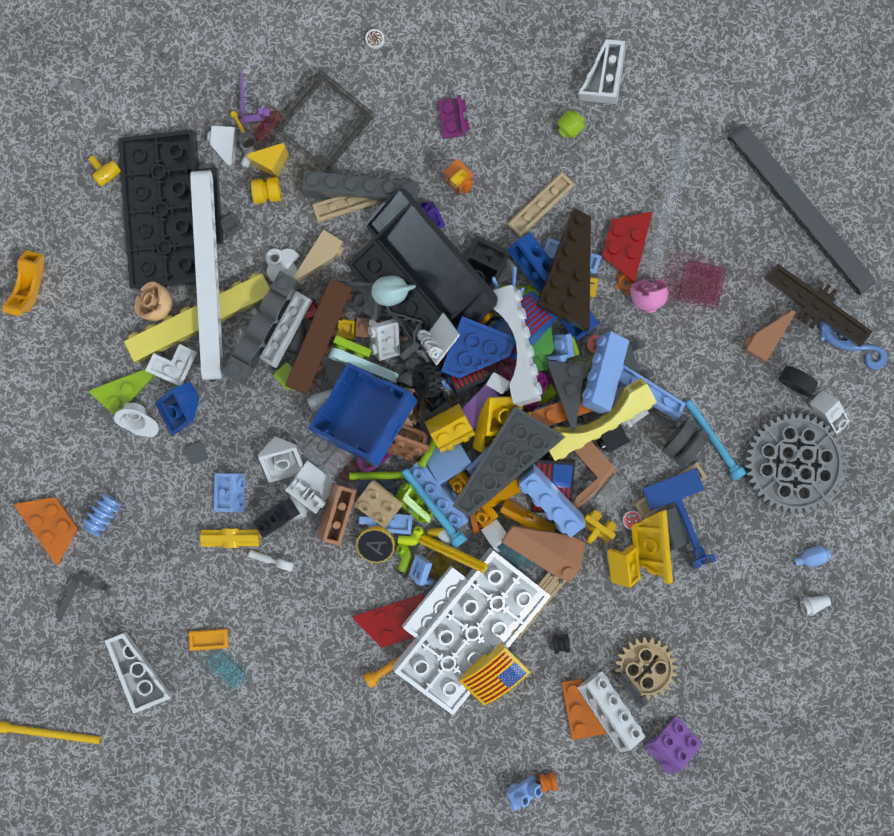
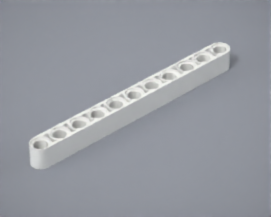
M211 170L191 171L201 375L203 380L223 379L224 374L221 373L224 367L213 176Z

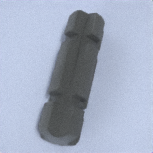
M622 673L617 677V680L621 685H624L623 688L632 700H635L634 702L638 708L644 707L647 701L641 696L633 682L629 681L630 678L627 674Z

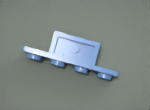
M417 462L409 471L454 529L458 530L469 519L464 513L453 507L459 495L448 483L450 479L439 485L428 466L426 465L425 468H421L418 466L419 462Z

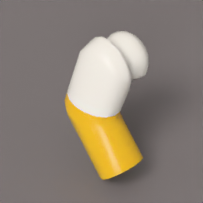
M444 527L428 529V536L432 538L438 537L442 543L452 546L451 536Z

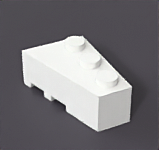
M605 40L583 87L578 93L579 100L617 104L626 51L625 41Z

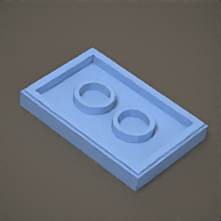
M427 436L426 445H428L432 439L429 436ZM460 443L454 446V449L446 450L442 453L436 446L427 462L439 485L464 471L471 464Z

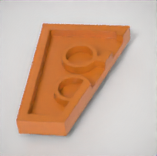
M581 679L561 682L572 740L607 734L577 688L582 683Z

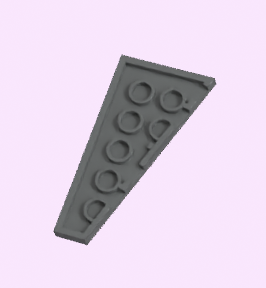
M515 406L456 499L453 507L471 517L566 437Z

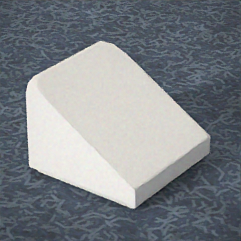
M493 373L487 382V386L500 394H504L510 388V381L497 373Z

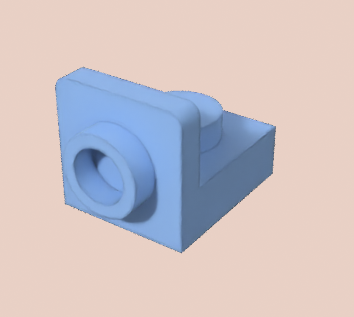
M571 333L552 335L554 354L548 356V360L567 362V358L574 356Z
M415 555L409 576L420 586L434 585L435 582L429 576L432 563L422 555Z

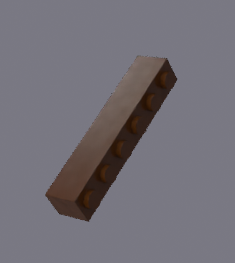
M331 278L329 279L286 381V387L307 395L308 391H313L316 383L313 380L316 373L320 374L323 363L320 362L323 355L327 357L331 346L328 343L331 338H335L339 328L336 325L338 320L342 321L346 313V310L343 309L345 303H350L354 294L351 292L352 287Z

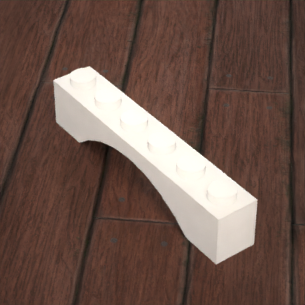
M513 285L495 289L493 291L498 297V303L494 310L509 324L517 346V364L509 384L513 404L522 406L541 401L542 387L536 377L538 375V368L533 362L534 349L528 339L531 335L529 328L525 324L527 316L525 309L521 305L523 300L520 289Z

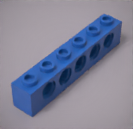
M530 232L517 240L507 251L540 294L552 260ZM591 311L590 329L587 332L558 318L567 331L571 333V336L574 337L575 341H578L600 324Z

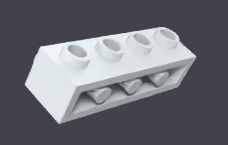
M603 672L592 674L577 687L619 752L632 750L645 738L641 727L636 723L630 710L624 705L620 695L614 690L608 677Z

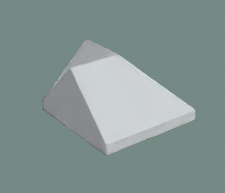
M276 436L258 454L269 483L296 476L304 466L299 444L295 445Z

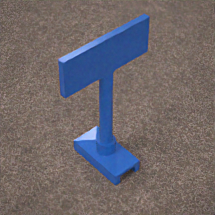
M695 468L643 488L642 490L650 510L672 502L675 503L694 549L692 552L695 559L690 562L692 569L702 567L701 564L716 562L714 554L706 555L704 548L700 546L682 501L685 497L705 490L697 469Z

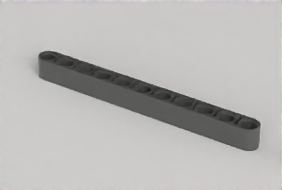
M745 124L740 125L727 136L728 141H731L735 145L734 148L737 152L747 159V164L753 171H757L758 177L765 185L771 188L770 191L773 195L783 202V207L789 214H793L794 220L802 229L804 228L808 232L809 238L819 245V250L826 258L829 257L832 261L831 264L838 272L844 275L843 278L850 287L853 286L855 288V293L862 295L876 283L873 275Z

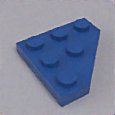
M462 316L457 327L460 336L448 350L441 372L459 379L507 358L514 347L515 337Z

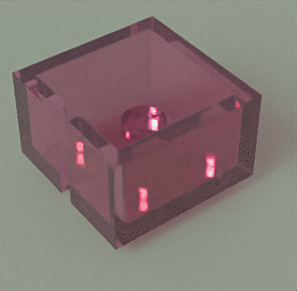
M688 260L684 264L677 301L695 304L698 301L697 305L713 309L719 306L726 268Z

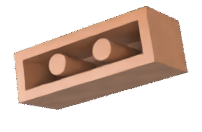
M333 482L317 534V538L322 542L341 545L357 492L356 489Z

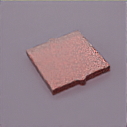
M277 110L269 111L270 116H265V121H262L253 132L256 142H263L282 117L281 113Z

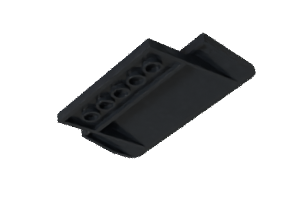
M396 189L364 224L373 234L374 238L347 264L361 282L375 283L381 277L393 275L402 278L407 285H416L414 289L408 291L406 298L402 302L389 306L392 312L422 320V330L429 332L443 313L457 330L462 316L480 323L496 307L498 303L496 293L406 189ZM406 326L411 333L414 332L415 328ZM403 330V332H404V333L408 336V338L413 342V340L410 338V336Z

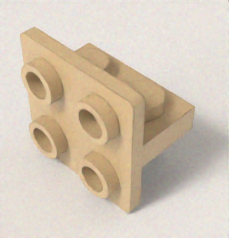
M373 480L354 505L381 527L385 528L403 504L394 497V494Z

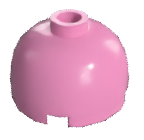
M649 279L633 283L630 287L633 304L647 313L656 312L668 300V282L655 279L656 283H650Z

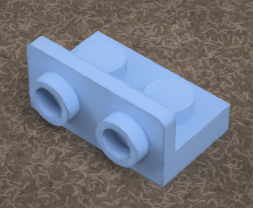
M215 473L214 512L244 511L245 474Z

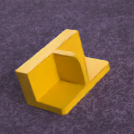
M630 545L622 552L611 548L607 550L611 582L631 588L641 579L637 546Z

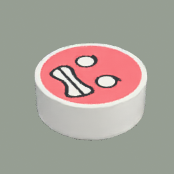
M628 511L622 518L623 525L629 530H632V525L642 521L641 515L636 511Z

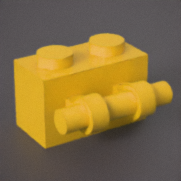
M459 404L425 421L427 429L441 453L454 449V446L463 441L465 443L470 440L469 438L476 435Z

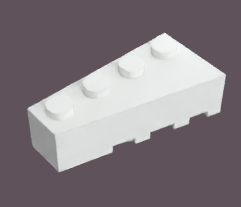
M127 632L105 640L133 714L172 697L169 690Z

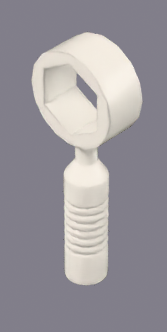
M250 550L248 555L249 558L268 564L274 563L280 569L292 571L294 563L283 559L274 560L271 556Z

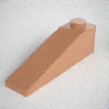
M514 525L510 527L501 540L508 547L569 583L581 567L586 544L585 541L575 536L570 538L566 533H553V531L546 530V532L534 530V528Z

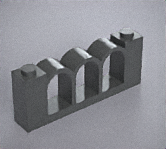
M279 271L270 287L271 289L265 295L259 311L252 318L245 335L237 344L232 356H230L222 370V374L238 383L246 385L292 297L302 287L296 279Z

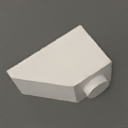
M211 126V131L208 132V143H210L228 167L234 169L237 140L235 127Z

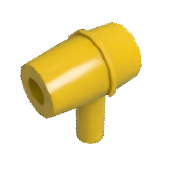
M94 155L88 159L96 169L92 177L101 187L111 182L121 172L113 160L102 166Z

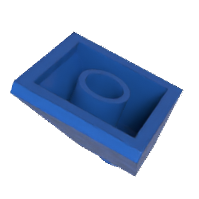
M189 382L172 388L155 402L172 436L194 422L199 397L192 383Z

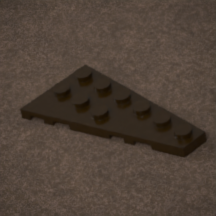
M574 208L570 213L536 306L587 332L590 329L591 216Z

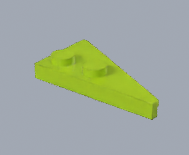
M146 369L91 389L89 393L115 415L117 411L122 409L124 403H130L155 375L146 372Z

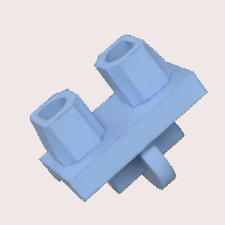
M534 776L528 777L519 784L513 783L510 785V790L506 792L511 804L510 809L516 811L520 807L525 808L534 797L539 798L543 795L541 785L536 783Z

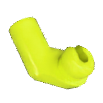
M420 526L415 527L410 536L399 535L398 545H417L421 536L425 534L423 528Z

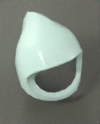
M385 276L379 278L373 284L371 295L378 304L393 306L402 302L406 298L408 291L414 289L416 285H407L399 276Z

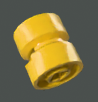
M278 176L269 177L266 182L262 178L251 180V191L255 205L264 204L267 199L270 202L282 201Z

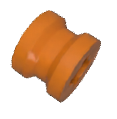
M554 771L547 775L539 774L543 794L549 790L558 791Z

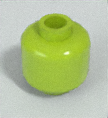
M575 109L573 111L567 110L557 121L559 126L557 131L564 138L567 136L575 138L585 128V119Z

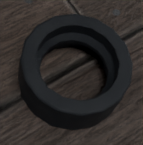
M785 366L778 379L786 387L808 397H811L818 385V382L813 377L791 366Z

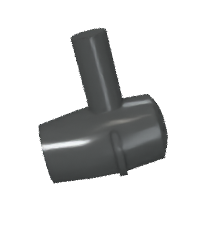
M299 326L288 347L291 353H299L306 336V327Z

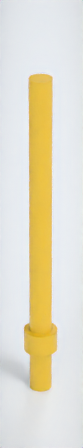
M5 721L0 722V733L4 734L12 732L100 744L101 736L12 725L10 722Z

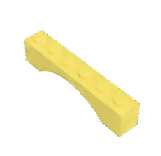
M640 378L624 387L611 411L588 424L577 426L576 431L572 430L571 427L556 426L553 428L566 437L549 451L554 461L564 459L570 452L579 450L591 440L600 438L603 433L616 429L619 424L633 419L636 414L649 410L657 402L648 384Z

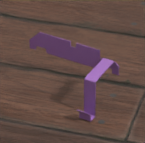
M239 68L241 123L265 121V116H270L269 109H264L263 107L258 108L257 115L244 116V83L242 70Z

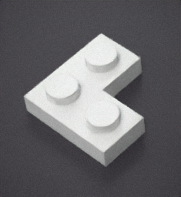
M179 344L171 361L153 353L145 371L180 386L183 384L197 352Z

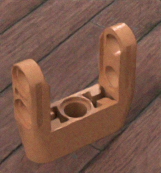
M592 441L586 443L581 449L573 451L581 461L583 460L586 467L596 477L571 502L577 509L601 489L617 472L615 467Z

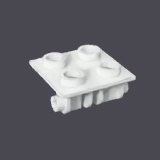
M444 313L429 332L419 330L417 333V339L421 341L422 346L435 365H438L460 336Z
M307 460L285 491L316 514L325 505L332 484L335 481Z

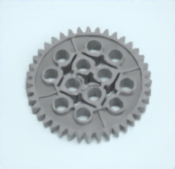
M790 413L789 418L786 414H783L781 418L779 416L774 417V421L768 420V425L762 424L763 431L756 430L759 436L751 437L755 442L748 443L752 449L745 451L750 454V457L744 458V460L749 461V464L744 465V467L750 469L745 475L752 477L748 480V483H754L751 489H758L755 495H763L761 501L765 502L768 500L767 506L774 504L775 510L781 507V512H786L788 509L791 514L794 511L797 514H801L802 509L805 513H809V507L813 511L816 510V505L823 507L822 501L829 503L828 496L835 497L832 491L840 490L836 485L843 484L839 478L846 476L841 472V470L847 469V467L842 465L847 459L841 458L846 452L839 450L844 445L836 443L840 437L833 438L835 431L828 432L829 425L822 427L823 420L817 422V417L810 419L808 414L803 417L802 413H798L796 417L794 413ZM786 429H790L792 432L790 439L785 437L784 432ZM806 430L811 434V438L808 441L804 438ZM797 441L798 443L811 446L796 447L793 444H783V442L793 443ZM765 446H769L771 448V454L769 456H766L764 454L763 450ZM785 448H788L790 450V456L788 458H785L783 455V450ZM804 450H807L809 452V458L807 460H805L802 457V452ZM824 451L828 454V460L826 462H824L821 458V455ZM777 457V460H780V464L772 463V460ZM796 461L804 463V465L795 466L786 462ZM815 462L818 464V467H811V463ZM764 465H767L770 469L768 475L762 473ZM783 467L789 470L787 477H783L781 474ZM802 469H806L808 472L805 479L800 475ZM821 471H825L827 474L824 481L820 479ZM779 480H781V481L795 480V481H797V482L808 483V485H806V484H797V485H794V486H793V484L785 483V482H779ZM782 486H785L787 489V494L785 496H781L780 494V488ZM801 488H804L806 490V496L804 498H801L799 496V490Z

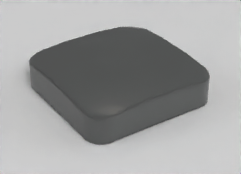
M203 442L185 447L190 464L208 459Z

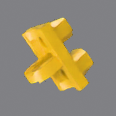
M595 509L584 517L585 528L590 531L586 541L591 544L599 537L608 543L614 539L617 525L610 520L606 521L604 526L598 521L602 515Z

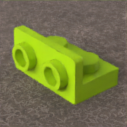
M337 335L331 347L338 348L364 360L369 358L372 351Z

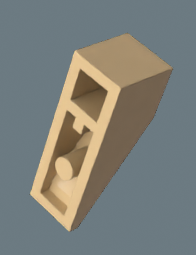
M323 230L293 278L300 282L333 262L336 257L340 258L345 250L343 241Z

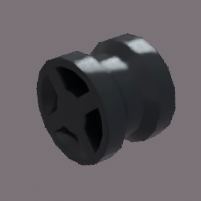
M568 633L562 636L552 635L554 654H559L563 651L570 653Z

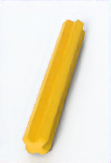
M423 534L419 540L420 544L481 573H485L488 568L487 563L430 536Z

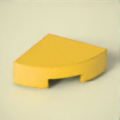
M461 169L450 179V184L457 188L466 179L468 173Z

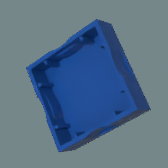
M347 363L334 384L330 396L321 405L308 429L328 443L378 467L418 400L410 391L389 381L378 379L370 372Z

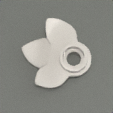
M273 248L266 253L267 275L272 282L279 271L292 278L294 277L297 268L293 262L299 258L296 251L288 248L282 251ZM273 255H278L279 257L276 262L272 261Z

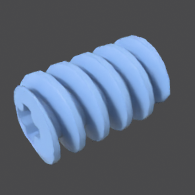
M103 493L100 495L104 500H96L99 507H91L94 513L87 512L90 519H82L85 523L83 527L97 537H101L100 531L106 530L104 524L109 525L111 523L109 518L115 517L114 512H119L120 509L117 505L123 506L112 496Z

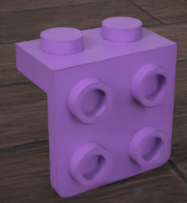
M673 717L658 737L650 739L644 744L648 753L669 774L682 771L701 746L700 740L679 717Z

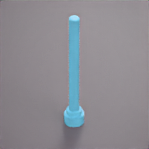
M692 400L685 402L686 407L700 427L710 435V441L730 468V476L733 481L745 475L747 472L743 466L736 465Z
M408 469L403 470L401 474L413 486L419 497L451 536V544L454 548L467 540L466 536L454 529Z

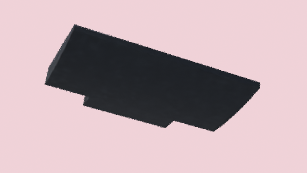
M193 130L118 138L130 289H141L145 284L152 281L164 287L196 284L190 174L191 171L211 170L216 242L217 244H224L218 168L199 169L197 133Z

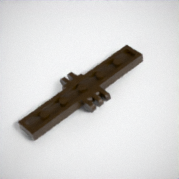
M778 263L765 280L803 307V310L796 318L800 320L805 314L807 316L803 321L805 325L812 319L813 322H811L809 328L813 329L817 322L822 320L859 348L873 332L833 303L835 301L833 296L837 290L834 288L828 294L827 291L831 287L829 284L824 289L819 288L816 291Z

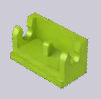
M404 482L394 497L403 504L401 507L418 522L429 523L434 514L419 497L413 486Z

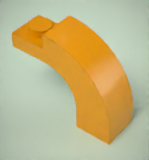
M25 250L18 259L16 285L12 294L2 305V312L21 317L25 311H31L37 299L44 272V254Z

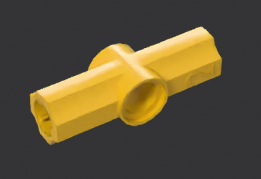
M239 528L201 530L200 543L201 547L222 546V548H239V546H260V533L256 529L239 530Z

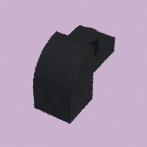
M441 392L437 397H433L430 402L423 398L416 408L419 425L422 431L430 438L432 437L425 421L451 407L449 398L444 392Z

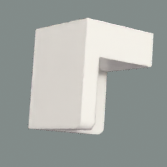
M496 519L481 531L494 550L499 553L500 550L497 546L502 543L501 540L505 536L506 531Z

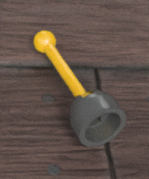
M231 111L230 116L235 119L241 131L239 135L241 145L244 148L253 146L256 142L253 133L245 131L237 117V111Z

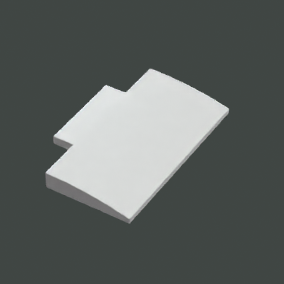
M491 547L480 558L481 561L488 564L485 573L472 568L465 577L452 566L444 573L403 623L402 627L416 638L392 666L396 674L452 715L471 694L458 679L485 653L487 655L490 654L501 642L508 648L550 597L546 591ZM520 623H522V624L518 627V629L514 632V634H512L511 632H512Z

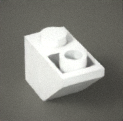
M824 390L809 403L814 413L826 425H829L836 435L850 422L840 401Z

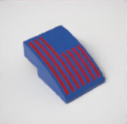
M530 291L523 296L521 301L522 308L525 309L527 316L525 324L529 328L531 335L528 338L530 345H535L558 318L556 315L550 314L536 306L539 297L534 291ZM502 316L491 327L514 336L509 324ZM516 341L509 356L511 359H517Z

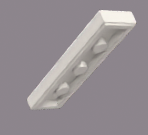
M295 292L263 350L260 359L277 368L313 300L300 292Z

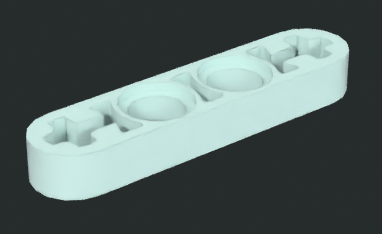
M334 347L330 348L327 356L331 360L343 365L351 363L370 372L378 379L397 385L400 375L377 364Z

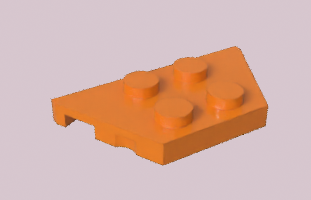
M53 497L16 503L14 507L55 565L60 564L79 528L59 499Z

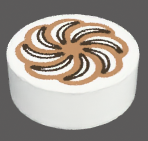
M378 29L368 31L365 37L366 44L371 49L381 48L385 41L383 33Z

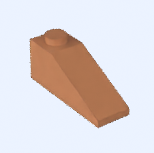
M792 310L753 334L752 337L749 335L743 343L746 346L743 351L762 363L766 362L796 312Z

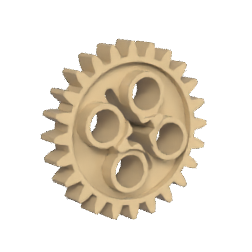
M642 636L641 642L635 638V644L628 641V648L622 646L624 653H617L621 659L615 660L619 667L614 668V670L620 672L616 679L622 673H626L630 678L629 681L633 682L641 696L645 695L647 700H650V695L657 699L658 692L664 696L663 689L671 690L668 683L675 684L671 677L678 675L673 672V669L678 668L677 665L672 664V662L677 660L675 657H670L673 651H666L668 647L666 644L660 646L661 640L659 639L654 643L653 637H650L649 641H647L646 637ZM643 650H649L650 652L647 659H641L640 655ZM658 663L664 664V669L661 672L655 671V666ZM635 664L637 666L636 672L628 673V667ZM644 664L649 667L650 670L648 672L642 668ZM646 677L651 678L649 686L642 685V681Z

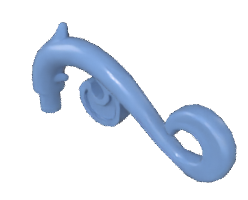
M819 320L821 342L826 339L831 345L847 351L874 350L879 354V360L876 362L872 361L870 353H867L864 358L866 366L872 370H880L886 365L888 358L883 348L871 344H863L859 348L848 339L842 341L833 334L830 326Z

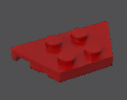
M652 212L613 219L610 222L602 258L607 263L612 264L619 273L622 272L632 283H635Z
M424 593L354 615L353 619L381 648L414 638L402 625L424 599Z

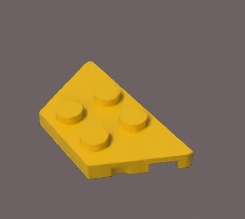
M662 510L632 525L633 545L638 548L640 567L647 569L652 575L657 574L663 578L665 584H670L673 582L667 510Z

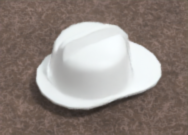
M125 402L122 409L114 415V421L117 425L136 435L154 437L159 431L158 424L151 417L147 416L146 409L141 404Z

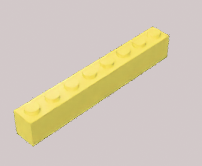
M254 273L248 277L249 280L243 283L238 281L231 285V289L219 291L221 322L263 301L271 288L262 273ZM196 305L192 308L185 307L179 311L180 314L174 317L173 315L167 316L162 319V323L158 325L151 324L145 328L146 331L140 334L135 332L129 335L124 343L133 361L140 363L152 357L153 353L158 354L198 334V306Z

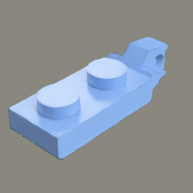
M395 514L385 529L390 533L411 535L413 516ZM359 516V524L368 525V528L380 526L370 517Z

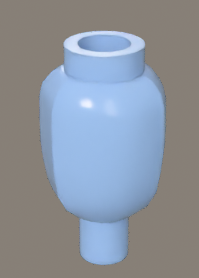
M816 546L804 551L802 557L795 558L794 560L796 566L804 564L807 567H815L825 564L831 558L828 547Z

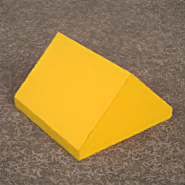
M281 143L248 153L247 157L254 167L276 177L280 174L287 161L289 152L285 144Z

